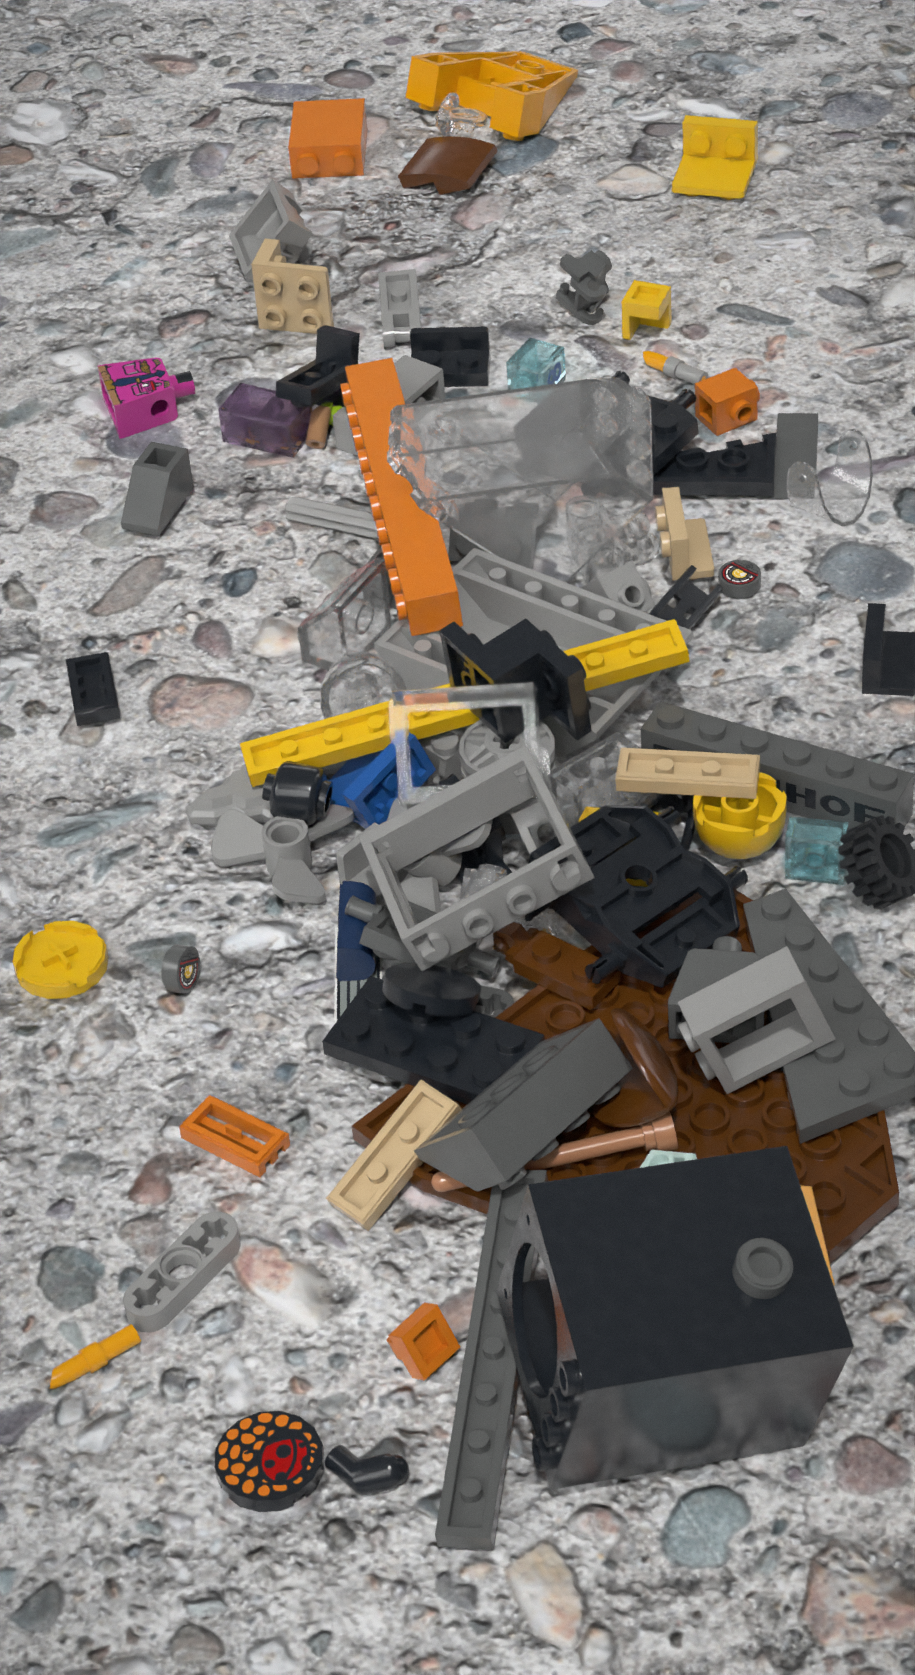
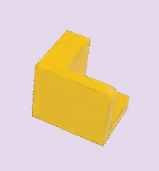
M634 280L621 301L622 338L627 340L632 339L640 324L668 329L672 323L671 286Z

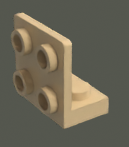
M265 238L251 264L259 329L317 334V329L324 325L334 327L328 269L323 266L287 263L286 257L281 256L280 240Z

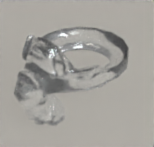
M452 92L441 103L438 113L435 115V124L443 137L455 136L460 130L472 133L475 128L486 126L488 117L479 110L457 107L459 105V96Z

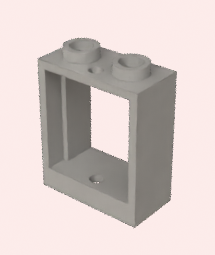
M787 946L678 1001L686 1019L678 1027L691 1052L701 1049V1051L695 1053V1056L706 1078L709 1081L717 1077L727 1094L835 1040L817 1001ZM791 998L797 1010L720 1049L716 1047L712 1037Z

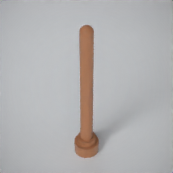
M669 1111L661 1117L641 1124L638 1127L559 1144L543 1158L536 1161L531 1159L523 1167L529 1170H542L643 1146L646 1151L653 1149L662 1151L677 1150L678 1143L671 1113ZM441 1171L434 1174L431 1181L433 1188L438 1192L468 1187Z

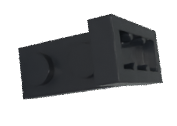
M328 325L318 328L316 359L276 381L275 397L290 400L293 406L302 408L312 407L313 405L320 406L325 402H332L334 406L344 407L340 384L347 383L345 367L358 364L360 333Z

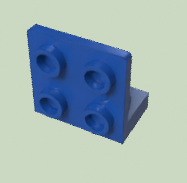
M403 729L384 750L348 760L328 780L333 782L330 805L336 804L350 807L354 812L353 822L365 829L374 822L380 825L387 821L393 801L396 798H402L407 801L436 771V768L416 736Z

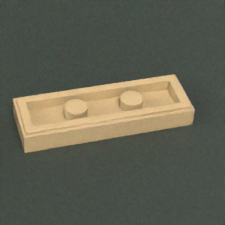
M621 748L615 778L616 791L756 799L760 773V755Z
M420 1080L326 1197L327 1201L334 1208L369 1231L413 1176V1171L424 1162L418 1158L414 1150L461 1111V1107Z

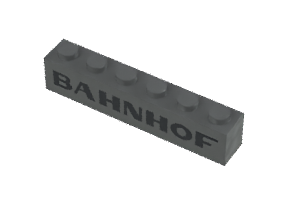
M661 701L640 729L641 749L760 755V772L768 774L776 780V788L781 792L784 790L787 796V812L846 830L884 815V818L888 816L894 818L895 824L900 822L906 826L913 815L914 774Z

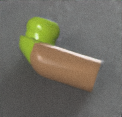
M325 402L312 411L305 443L307 446L317 449L325 447L329 425L333 426V415L342 406H334L332 402Z

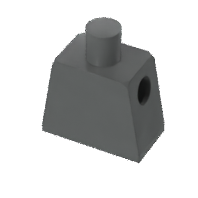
M728 936L717 938L713 942L712 949L694 948L688 951L668 1000L669 1038L684 1039L678 1025L685 1022L686 1019L678 1001L759 960V956L754 952H742L741 943L737 939ZM764 1011L712 1037V1040L714 1042L732 1043L764 1027Z

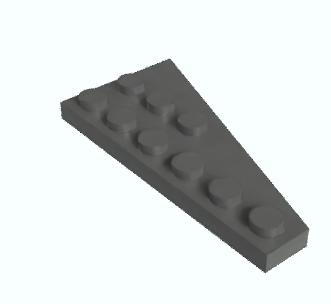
M782 889L743 904V919L751 951L757 954L760 960L786 946L788 947L835 1037V1040L781 1067L788 1089L791 1110L793 1109L799 1144L914 1098L915 1051L787 889ZM791 998L767 1009L769 1023L797 1010Z

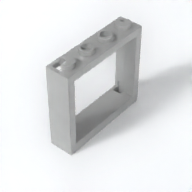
M526 745L358 836L400 938L421 971L428 969L595 878L543 773ZM526 765L528 772L516 777L514 771ZM537 796L561 846L417 924L396 871L526 800ZM387 841L391 847L382 852L375 848ZM565 857L568 858L567 861L559 865L558 861L562 860ZM425 933H427L428 936L425 937V938H423L422 935H424Z

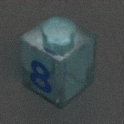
M529 338L506 362L508 395L538 404L542 403L566 380L564 347Z

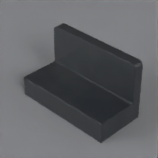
M868 603L862 666V694L914 696L915 632L885 631L886 604Z

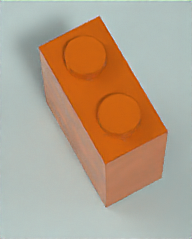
M365 98L294 101L288 146L292 179L364 175L368 131Z

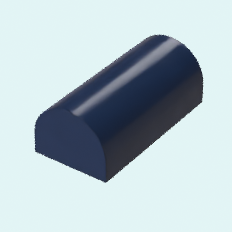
M342 881V884H340L336 978H338V981L365 980L375 970V953L373 949L359 944L364 926L368 923L345 914L346 905L352 895L377 906L375 891L370 886L361 882Z

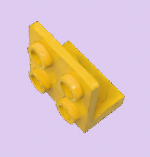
M685 115L682 122L683 156L672 182V192L682 193L691 197L705 195L717 196L727 200L744 198L758 160V121Z

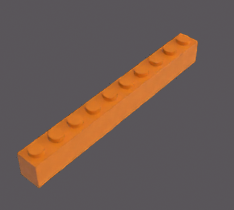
M393 358L346 366L347 383L340 384L343 403L346 408L349 427L352 430L354 446L358 455L361 474L364 478L373 521H375L379 545L382 548L385 568L388 571L399 621L407 619L411 636L439 631L452 622L457 623L461 627L463 626L458 589Z

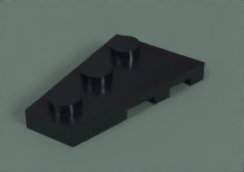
M776 433L762 435V442L743 445L741 439L726 442V449L706 452L699 447L682 450L649 480V495H662V488L679 487L680 495L774 496Z

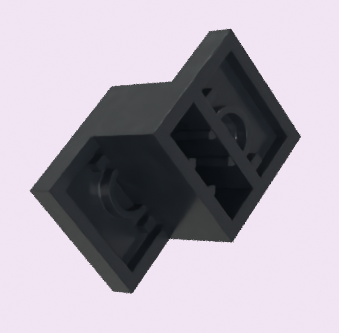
M525 618L484 645L474 633L467 634L455 622L439 630L452 694L504 743H507L549 715L576 740L592 731L589 716L591 703L586 695L584 684L586 671L579 659L574 655L568 656L564 653L546 630L540 631Z

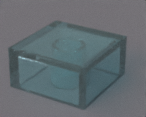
M790 816L785 835V879L844 885L847 869L840 868L839 861L845 859V857L838 854V847L843 845L840 839L848 831L849 822Z

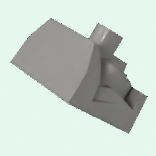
M273 179L229 235L244 276L252 280L251 264L265 238L280 240L281 256L286 257L287 263L294 264L296 261L304 263L312 253L313 246L308 240L313 233L305 227L304 219L300 216L302 212L300 205L291 191Z

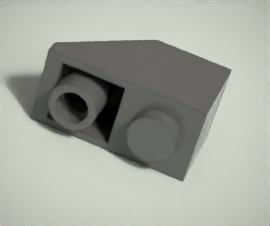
M150 442L132 468L121 518L122 529L156 536L161 534L194 488L187 448Z

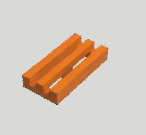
M211 1095L179 1126L182 1139L260 1178L266 1172L265 1164L268 1162L273 1165L278 1159L277 1151L280 1149L285 1152L290 1146L289 1133ZM208 1114H209V1115H212V1116H214V1117H216V1118H218V1119H220V1120L226 1122L227 1124L223 1125V1124H221V1123H219V1122H217V1121H215V1120H213V1119L207 1117V1115H208ZM242 1131L266 1142V1144L263 1145L243 1135Z

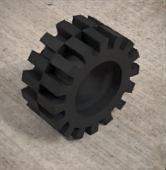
M884 815L846 831V834L842 835L840 839L843 845L838 847V854L845 857L839 863L840 868L847 869L849 874L844 877L847 885L853 882L855 885L852 891L856 897L863 895L862 903L867 906L873 904L874 909L885 908L915 894V849L910 844L914 841V838L910 833L907 835L903 834L905 829L903 824L900 822L895 824L894 818L890 816L884 818Z

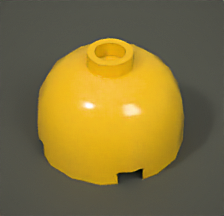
M759 773L756 799L694 795L693 819L696 830L703 843L715 854L730 859L757 857L769 851L784 831L787 796L784 790L781 792L776 788V780L768 774Z

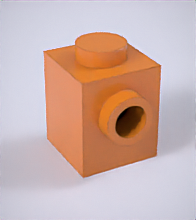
M736 367L695 383V417L716 436L758 420L757 402L760 400L758 387L753 380L748 379Z

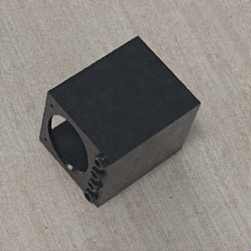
M787 1146L528 1184L496 1292L536 1436L532 1439L534 1463L538 1471H545L550 1490L805 1446L854 1345ZM767 1238L781 1244L792 1258L793 1273L788 1285L780 1295L774 1298L758 1299L751 1297L737 1286L733 1278L732 1267L737 1253L743 1244L752 1239ZM531 1245H533L543 1260L548 1278L523 1282L526 1257Z

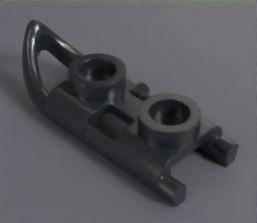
M691 565L649 614L666 621L675 619L677 625L691 630L719 597L723 588L717 585L707 595L689 581L697 569ZM673 597L676 599L677 606L675 608L668 605ZM685 613L692 614L689 619L683 616Z

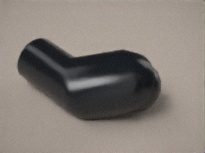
M338 1445L328 1453L325 1459V1466L360 1495H371L391 1490L404 1483L409 1475L407 1461L398 1454H380L359 1459L345 1446Z

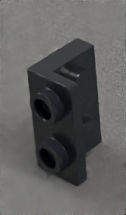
M487 327L411 329V357L442 368L444 387L489 385L491 356L489 329Z

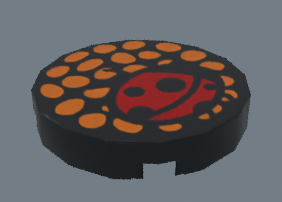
M283 1411L258 1412L238 1420L222 1435L215 1449L214 1467L216 1478L221 1489L223 1488L229 1494V1499L239 1507L257 1512L281 1511L294 1506L293 1500L300 1498L304 1494L307 1498L316 1490L324 1474L323 1443L316 1429L300 1416Z

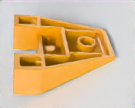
M523 51L428 53L411 57L405 98L418 102V107L424 110L438 111L440 106L456 104L491 116L489 128L503 132L502 136L506 139L522 141L524 136L538 134L577 78L578 70Z

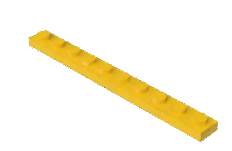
M675 619L563 651L568 656L574 655L582 663L586 671V679H584L586 692L690 662L688 648ZM449 683L242 742L240 747L251 785L255 787L264 784L268 773L276 774L278 767L285 761L322 768L384 750L403 729L415 735L419 740L472 725L480 719L452 694Z

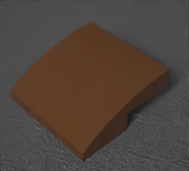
M455 136L429 138L425 140L400 172L398 178L403 188L434 182L439 195L470 189L498 150L494 144L474 138Z

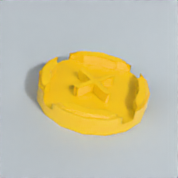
M54 921L45 924V930L39 931L35 935L32 930L22 937L14 949L12 963L20 986L30 994L46 999L69 998L84 993L96 985L107 971L109 956L104 939L102 940L98 936L97 930L93 927L77 921Z

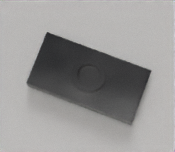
M108 652L65 659L77 726L120 719Z

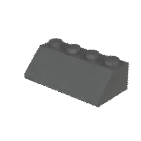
M600 1018L541 1041L417 1147L414 1152L420 1160L475 1191L498 1185L501 1190L506 1189L526 1175L527 1171L523 1166L531 1159L533 1161L539 1160L559 1145L556 1137L562 1131L565 1133L570 1132L588 1120L590 1114L587 1109L594 1103L599 1105L621 1090L618 1082L633 1068Z

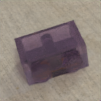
M240 383L218 409L222 440L226 443L294 458L306 443L312 407H296L290 403V400L275 397V390Z

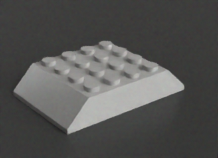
M473 548L452 568L459 594L463 621L461 628L467 634L474 633L483 645L525 618L540 631L546 630L549 632L562 651L666 621L476 548ZM407 619L398 620L374 643L377 654L410 694L450 683L439 631L411 636ZM678 625L687 645L694 638L693 631ZM662 670L587 691L586 695L591 703L589 716L592 731L579 740L570 735L550 715L541 720V722L549 727L555 737L556 756L562 758L597 740Z

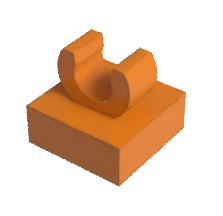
M426 1302L393 1330L386 1339L396 1358L403 1361L411 1377L420 1380H426L461 1347L438 1305Z

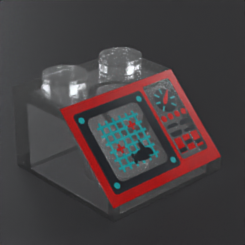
M375 558L345 578L332 593H329L324 598L323 602L309 617L302 620L298 627L297 638L300 643L303 662L346 676L374 646V643L391 628L385 561L383 559Z

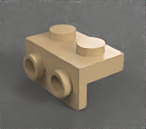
M679 487L662 488V505L655 506L657 531H664L660 532L662 558H669L672 581L678 580L691 565L697 569L689 580L713 577L714 563L705 519L685 520Z

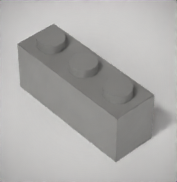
M404 355L394 365L411 426L414 429L446 401L443 369ZM342 407L333 415L336 448L358 456L354 446L352 430L349 427L346 408Z

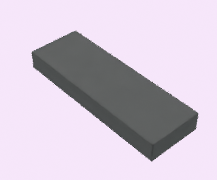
M778 413L774 499H815L818 413Z

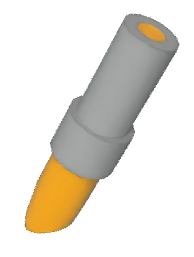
M643 351L645 363L654 369L662 371L666 376L674 379L679 378L694 385L708 378L707 372L687 365L683 360L673 356L667 357L652 351Z

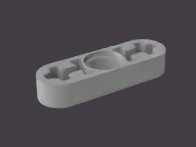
M210 1212L199 1217L127 1288L123 1296V1303L129 1325L132 1324L140 1332H155L164 1328L237 1255L241 1243L237 1222L231 1215L224 1212ZM189 1264L196 1268V1271L187 1278L177 1279L169 1275V1272L178 1265ZM157 1301L158 1305L153 1307L152 1305ZM144 1304L145 1306L140 1309L139 1306Z

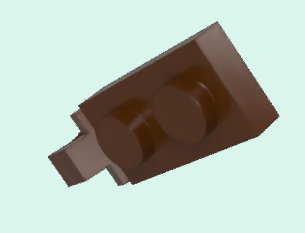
M512 922L493 933V950L506 956L505 960L513 965L514 973L589 1010L594 1009L621 981V971H615L601 980L600 983H592L593 977L590 980L588 979L585 967L599 959V957L547 932L539 931L538 928L530 927L526 931L522 924Z

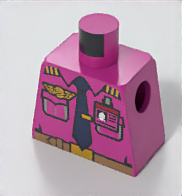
M157 357L97 366L102 396L119 439L174 421L178 417L176 398L195 394V385L190 371L169 376L162 359Z

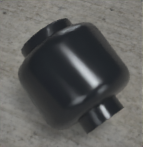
M285 761L278 767L276 774H267L263 786L262 799L270 801L269 807L273 817L304 820L307 826H311L319 817H326L332 799L333 782L327 781L326 773L320 767Z

